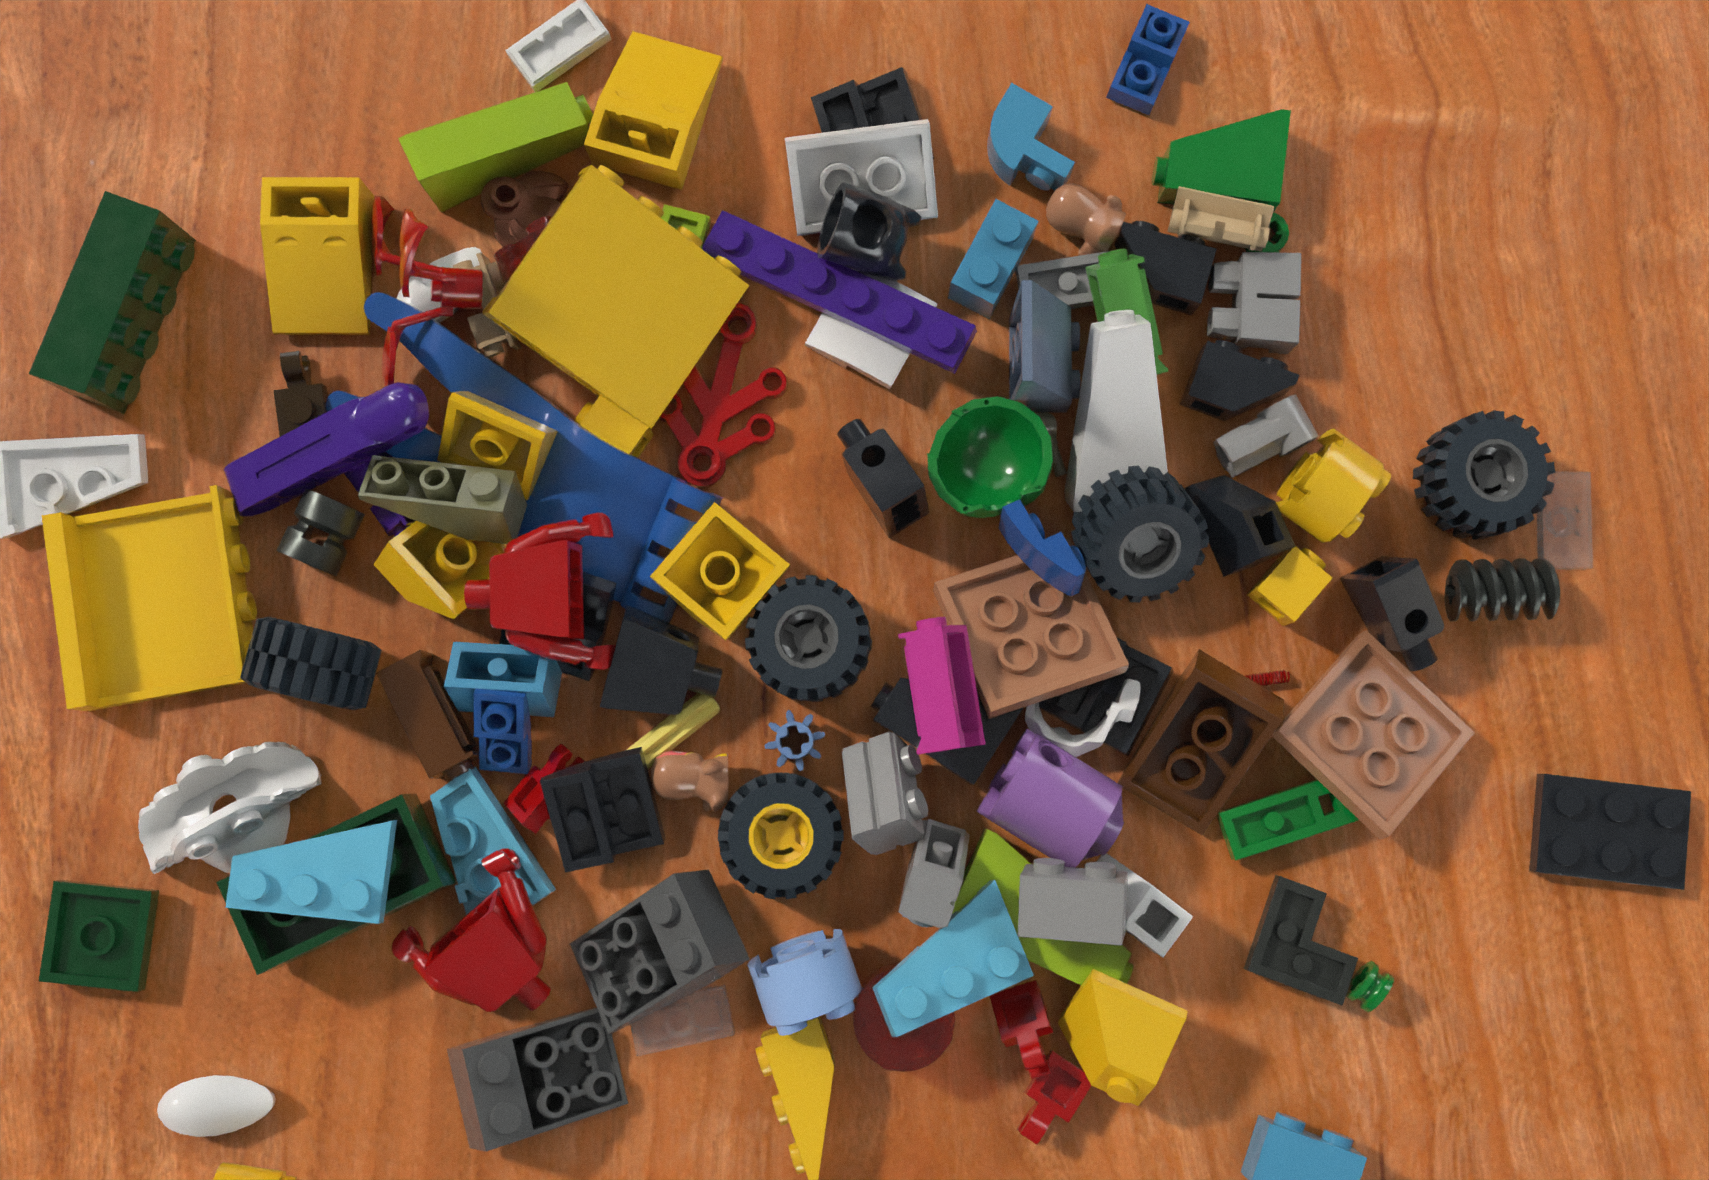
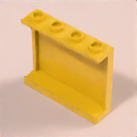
M589 165L578 174L579 180L499 295L491 299L482 314L598 397L601 395L652 429L749 285L738 277L741 270L732 262L719 255L714 259L700 247L703 242L697 235L682 226H679L676 230L661 218L664 214L663 210L654 202L643 196H639L636 199L622 188L624 181L615 172L603 165H600L598 169Z
M218 485L209 486L210 493L75 517L62 512L42 515L67 709L92 711L246 683L240 676L253 633L252 620H255L257 617V607L253 594L247 591L245 573L250 571V558L247 548L240 542L238 525L243 524V516L239 515L231 491Z

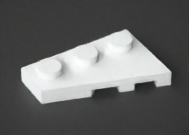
M130 434L0 441V539L10 538L43 525L42 515L59 512L71 514L149 483L145 435Z

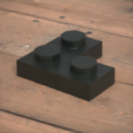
M1275 875L1244 969L1343 1006L1358 958L1311 941L1327 893Z

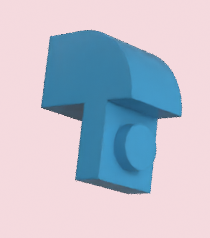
M1011 83L992 117L987 141V153L990 164L1000 179L1009 186L1014 181L1018 172L1022 171L1032 185L1045 191L1050 190V188L1055 191L1068 182L1075 162L1038 141L1048 125L1053 106Z

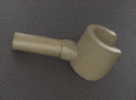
M1048 412L1036 413L1040 416L1051 436L1052 468L1055 476L1065 475L1067 471L1056 439V419Z

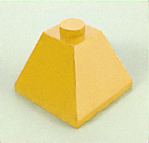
M415 521L386 544L373 565L407 601L455 619L467 609L464 599L465 583L468 580L489 579L490 558L504 553L507 544L467 540Z
M1093 969L1060 1014L1058 1025L1091 1086L1107 1092L1116 1101L1139 1106L1156 1086L1186 1020L1188 1011Z

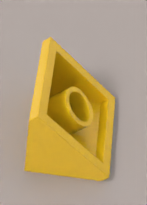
M452 392L448 398L437 461L516 471L524 497L528 501L558 431L472 392Z
M714 502L650 575V578L692 618L726 641L750 614L759 600H762L768 593L767 591L786 572L790 564Z

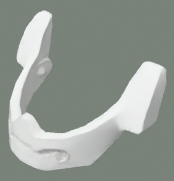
M1126 679L1115 702L1112 701L1110 708L1106 710V716L1096 727L1084 734L1071 735L1065 728H1051L1042 717L1039 702L1026 707L1025 721L1032 732L1041 735L1074 757H1078L1100 747L1116 722L1132 721L1139 701L1140 682Z

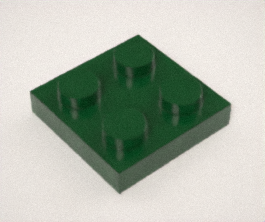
M68 880L53 881L39 981L133 992L145 990L159 890Z

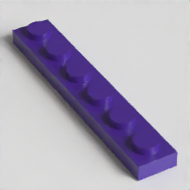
M723 210L701 248L714 259L719 255L732 262L741 270L740 275L954 374L977 333L976 325L851 268L818 258L817 253Z

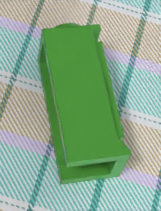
M1127 249L1113 250L1098 255V264L1085 267L1098 322L1105 321L1104 315L1106 313L1118 310H1134L1135 315H1141L1151 323L1156 374L1168 372V368L1158 359V355H1162L1163 351L1145 269L1138 267L1139 263L1145 262L1144 257L1133 254L1128 255Z

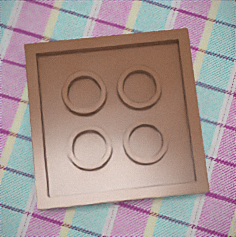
M1066 539L1069 546H1072L1070 539ZM1018 555L934 583L933 592L944 617H946L947 624L967 625L977 693L989 719L1127 671L1129 663L1086 573L1079 593L1071 597L1044 581Z
M1365 630L1357 635L1284 718L1272 737L1381 840L1393 833L1475 732L1378 640Z

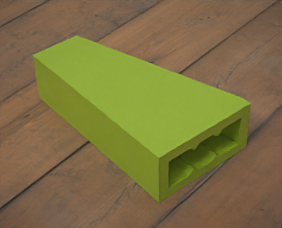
M565 82L406 134L398 139L419 183L440 212H443L481 194L486 183L496 177H518L584 146L589 129L588 124L591 123L593 113L584 95L582 94L575 98L568 83Z
M984 828L964 871L963 882L952 914L959 911L975 897L977 892L987 882L995 880L1018 935L1020 874L1025 865L1031 863L997 833ZM1018 937L1028 961L1079 985L1083 984L1093 969L1126 984L1132 974L1133 964L1128 962L1132 953L1123 945Z

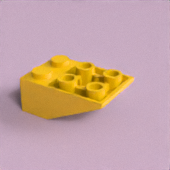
M632 31L598 98L586 135L584 147L591 163L682 190L723 56Z
M262 177L260 229L272 331L275 335H370L371 321L365 315L364 304L372 292L373 260L371 254L372 206L375 196L359 177Z

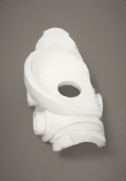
M279 741L264 742L254 747H241L228 753L222 760L212 759L209 755H200L189 759L183 764V770L177 775V784L161 789L154 795L153 802H150L149 806L142 808L139 812V839L144 845L143 849L149 861L151 872L153 874L159 873L166 866L169 868L183 861L185 857L193 860L201 859L225 873H230L233 856L283 845L287 838L290 822L289 802L321 784V774L316 764L308 756H305L298 747ZM233 795L236 798L235 802L213 813L214 804L222 796Z

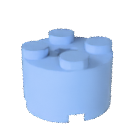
M834 929L833 938L826 939L823 930L789 939L771 947L773 957L761 963L758 954L747 964L766 1021L769 1025L776 1026L780 1036L796 1033L807 1026V1020L824 1014L829 1020L850 1014L856 1009L853 999L862 991L861 983L841 929Z

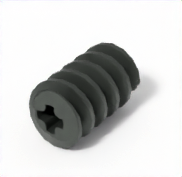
M1519 558L1512 563L1506 559H1497L1493 563L1486 559H1479L1474 561L1473 564L1466 559L1457 560L1451 566L1446 579L1445 609L1450 621H1457L1459 619L1461 607H1465L1469 621H1476L1479 618L1481 607H1484L1488 620L1495 621L1499 617L1501 607H1503L1508 620H1516L1520 613V607L1523 606L1525 617L1528 620H1535L1539 615L1540 606H1542L1548 620L1553 619L1560 602L1559 579L1555 568L1545 558L1534 559L1532 562L1525 558Z

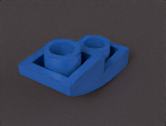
M1146 4L1106 98L1150 115L1190 22Z
M1020 499L1003 506L998 529L1020 559L1039 577L1057 590L1070 597L1078 594L1086 572L1085 560L1080 550L1075 545L1069 546L1062 532L1045 539V532L1039 518L1033 512L1028 514Z
M476 688L473 693L474 737H479V770L528 774L532 765L530 712L526 693Z

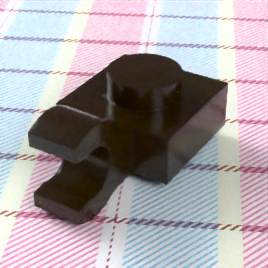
M301 351L280 353L281 369L288 387L287 389L274 390L280 437L327 412V387L321 383L312 385L309 358L307 355L301 356Z

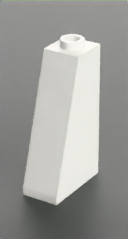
M1118 310L1106 313L1104 315L1105 321L1091 323L1064 490L1065 501L1073 512H1082L1078 502L1083 494L1090 496L1094 492L1091 485L1097 480H1100L1102 484L1110 479L1108 473L1117 469L1121 474H1125L1128 472V466L1139 465L1144 473L1149 466L1159 468L1163 475L1168 472L1151 323L1141 315H1135L1134 310Z

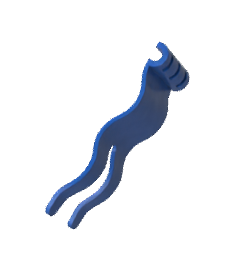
M381 292L371 294L364 304V312L367 318L385 331H387L388 326L391 327L392 322L422 313L421 310ZM431 319L406 327L401 334L400 342L451 393L459 391L472 392L558 431L528 501L526 500L527 507L518 537L543 525L573 519L583 522V516L593 513L606 514L611 520L613 537L584 536L580 541L576 542L582 545L583 572L617 583L614 600L620 602L623 608L626 609V605L635 607L670 623L678 604L650 578V575L665 559L657 554L660 546L663 545L673 550L697 523L676 514L677 505L680 503L703 513V516L714 502L720 506L723 497L697 489L687 484V481L666 473L600 439L575 422L525 382L483 355L436 320ZM334 391L326 400V410L328 412L345 402L360 398V396L345 391ZM424 428L422 432L393 446L386 452L395 458L439 462L437 460L442 436ZM643 586L668 596L665 604H659L642 597L640 593Z

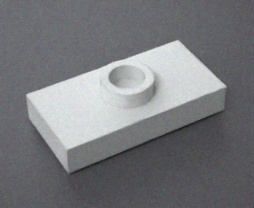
M576 0L505 51L533 91L538 92L612 39L608 30L585 0Z

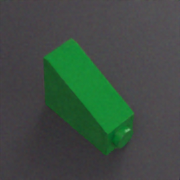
M1280 109L1171 141L1164 156L1156 157L1154 163L1152 186H1159L1157 203L1174 205L1178 187L1180 186L1272 205L1275 211L1281 201L1291 110Z

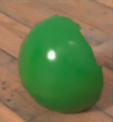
M998 396L973 399L951 411L950 417L936 432L930 453H927L928 475L939 497L960 514L974 518L1001 515L1003 506L1019 499L1024 506L1033 502L1045 490L1053 464L1051 436L1040 416L1021 402Z

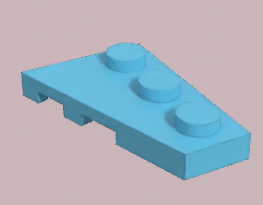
M476 767L472 770L469 768L467 772L456 777L430 795L445 853L451 857L458 885H455L459 904H464L467 915L498 887H501L498 877L491 875L483 867L481 860L495 851L509 848L514 850L519 857L521 867L515 871L517 878L523 880L533 906L554 892L556 888Z
M397 820L233 856L225 908L375 924L383 923Z
M990 880L977 892L975 897L959 911L951 915L948 927L938 929L873 987L892 1037L901 1036L1034 976L996 881Z

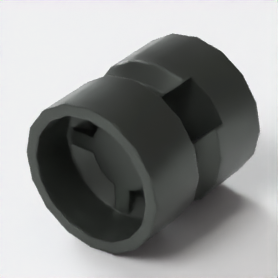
M305 488L294 512L299 521L297 525L287 527L276 551L337 576L347 555V550L343 543L345 540L354 539L365 514ZM314 527L329 533L323 546L309 541Z

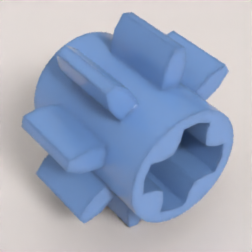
M788 710L786 713L788 723L782 727L772 722L768 724L771 730L777 733L776 741L768 742L764 746L765 749L770 750L778 748L781 753L777 760L778 767H782L790 758L795 759L796 767L799 771H803V758L808 754L817 759L822 757L817 750L813 749L814 740H820L825 737V732L812 733L808 728L813 722V715L809 714L801 723L796 722L791 710ZM797 727L800 734H808L809 742L802 744V753L794 755L791 748L782 746V739L789 737V728Z

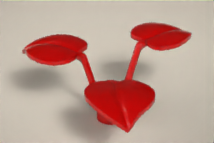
M375 196L372 206L371 254L376 276H382V261L399 265L403 297H410L409 276L411 275L430 279V299L433 302H440L439 308L392 322L391 327L388 326L382 358V375L384 387L394 384L396 350L403 330L408 326L441 316L453 317V308L481 309L483 273L479 269L441 268L415 261L416 250L428 226L415 217L412 209H405L401 222L399 237L401 256L391 254L383 240V231L394 208L383 196Z

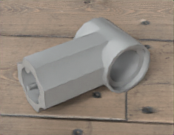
M1296 394L1266 408L1257 414L1258 418L1229 431L1213 442L1216 455L1222 467L1232 478L1276 455L1283 457L1319 437Z

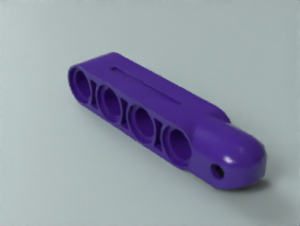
M399 382L390 384L369 396L345 402L225 466L224 472L239 515L253 516L273 510L302 495L305 488L312 490L371 460L372 455L379 456L390 450L393 446L422 432L429 418V407L424 392L414 384Z

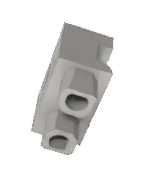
M1243 252L1237 261L1218 262L1212 265L1209 274V293L1232 294V308L1212 307L1209 310L1207 336L1221 340H1230L1231 343L1240 346L1242 349L1247 347L1269 349V353L1288 354L1299 343L1300 300L1297 299L1301 291V253Z

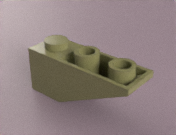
M372 455L358 493V497L362 501L467 540L508 544V542L518 537L527 507L516 471Z

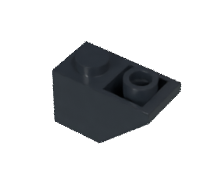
M1133 221L1132 224L1123 222L1114 245L1117 250L1127 249L1128 255L1133 254L1144 257L1145 262L1139 263L1138 267L1145 269L1152 304L1193 315L1202 302L1217 249L1205 246L1206 243L1203 239L1193 235L1183 234L1182 236L1178 235V237L1161 233L1156 225L1149 222Z
M1217 340L1215 343L1207 341L1198 353L1179 405L1226 421L1286 394L1297 384L1299 374L1288 371V365L1280 360L1270 357H1261L1258 360L1242 354L1243 349L1234 343L1224 340Z
M1225 475L1198 482L1185 488L1206 520L1208 528L1204 531L1209 536V545L1223 577L1255 567L1295 547L1276 501Z

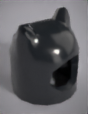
M842 182L831 199L821 227L817 248L818 258L892 281L903 280L906 277L907 271L900 263V256L907 241L908 228L919 225L922 217L914 209L901 205L891 198Z

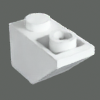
M1107 853L1104 856L1101 855L1096 862L1112 863L1116 865V871L1128 872L1126 931L1151 951L1164 957L1193 916L1156 887Z

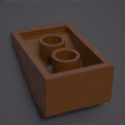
M1199 649L1173 687L1118 780V784L1195 832L1203 835L1283 721L1284 699Z

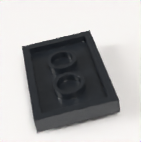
M1537 774L1529 871L1684 890L1691 791L1552 774Z

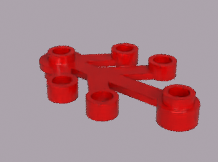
M741 303L736 304L719 329L724 341L711 392L695 366L683 382V385L704 418L699 438L682 414L683 403L677 394L672 398V400L677 402L676 410L672 414L662 413L659 417L660 420L668 423L683 448L678 459L680 473L688 483L697 487H708L717 483L726 471V461L755 443L764 445L771 442L776 433L773 419L767 414L758 413L749 418L747 427L719 441L723 423L765 398H780L787 390L785 374L780 369L772 367L763 370L756 381L730 396L743 344L751 341L757 331V323L753 311ZM735 320H742L747 324V328L741 334H734L729 330L730 324ZM770 376L780 378L782 381L780 388L775 391L767 390L764 387L766 378ZM760 421H764L770 426L769 433L763 437H758L752 432L754 424ZM707 456L712 460V465L707 471L700 472L694 468L695 460L698 457Z

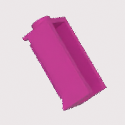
M946 617L916 621L917 630L898 634L899 639H906L904 650L917 734L918 737L921 736L916 751L917 755L985 745L967 625H947Z

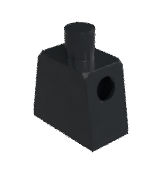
M855 419L839 430L837 436L846 448L842 453L847 473L888 538H891L929 514L924 484L884 428L878 429L871 434L862 419Z
M1381 556L1340 578L1369 633L1386 649L1401 652L1410 671L1424 669L1438 660L1428 639L1441 633L1444 630V623L1417 559Z
M626 605L611 667L609 668L603 689L600 707L672 715L680 714L687 690L712 697L716 696L722 669L696 662L699 650V637L635 607Z

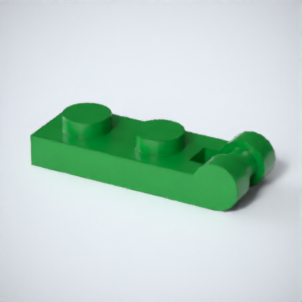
M1318 780L1219 811L1217 814L1231 860L1235 861L1359 820ZM1329 794L1334 810L1323 814L1318 797Z

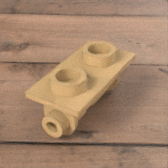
M1179 186L1167 232L1181 236L1183 234L1193 235L1204 240L1247 248L1253 251H1262L1267 244L1270 232L1269 224L1274 206Z
M480 252L476 254L480 265L473 267L472 261L466 260L453 265V268L482 270V307L484 310L491 299L499 295L506 284V280L497 261L490 263L489 258ZM482 313L467 318L476 340L477 348L479 351L484 350L486 357L490 358L504 353L502 344L509 342L510 347L516 350L521 349L517 338Z

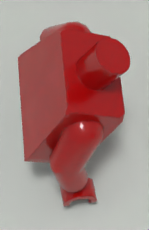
M593 513L583 516V522L573 519L547 524L508 542L504 553L490 558L489 579L468 580L465 583L464 599L469 610L490 609V624L492 628L504 629L506 638L512 646L546 659L575 665L579 664V662H586V668L605 670L611 667L616 648L615 645L587 647L581 641H578L579 639H584L582 545L576 542L580 541L584 536L613 537L611 520L606 514Z
M502 848L481 860L483 867L491 875L498 877L501 887H498L432 944L429 952L424 948L420 934L411 925L406 931L402 929L392 942L391 951L396 958L403 962L410 963L413 961V968L435 992L472 1006L477 1005L486 1012L496 1011L514 996L527 1009L533 1011L547 999L551 992V988L537 976L543 968L547 937L531 904L523 880L517 878L515 871L521 867L518 855L512 849Z

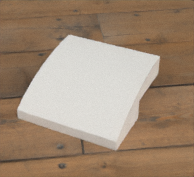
M862 273L934 307L937 306L936 302L896 281ZM824 313L821 314L804 344L846 369L849 366L887 389H890L910 354Z

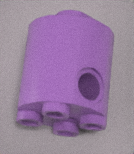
M1026 729L1012 751L1013 756L1007 765L1003 763L988 787L990 790L977 812L1049 858L1063 860L1065 867L1075 868L1082 860L1098 855L1104 856L1114 844L1124 824L1122 807L1123 786L1041 735Z

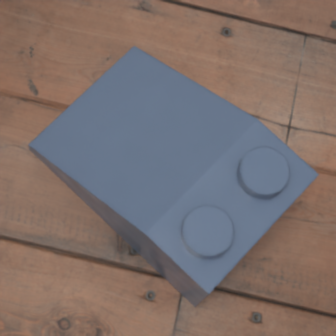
M1033 280L1021 281L1009 317V399L1021 402L1033 412L1066 413L1072 403V399H1078L1080 395V371L1072 370V351H1079L1080 325L1079 322H1071V307Z

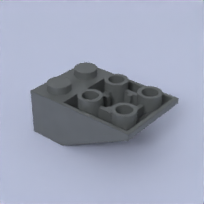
M709 870L672 874L570 943L608 1034H612L715 982L750 959Z
M597 1007L497 1033L447 1049L469 1148L487 1152L628 1104L612 1034H608Z

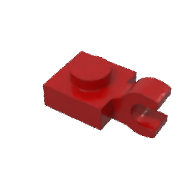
M563 744L553 749L542 769L534 765L503 803L523 826L535 834L550 819L540 784L541 778L586 762L578 755L570 766L565 767L573 753Z
M1033 980L990 995L1001 1040L1005 1047L1019 1045L1026 1071L1029 1070L1031 1079L1050 1074V1067L1039 1037L1053 1033V1029L1038 982Z
M1052 1050L1046 1056L1051 1073L1032 1079L1024 1091L1026 1095L1036 1102L1026 1113L1017 1128L1021 1135L1036 1145L1044 1136L1055 1115L1068 1123L1070 1122L1091 1088L1085 1072Z

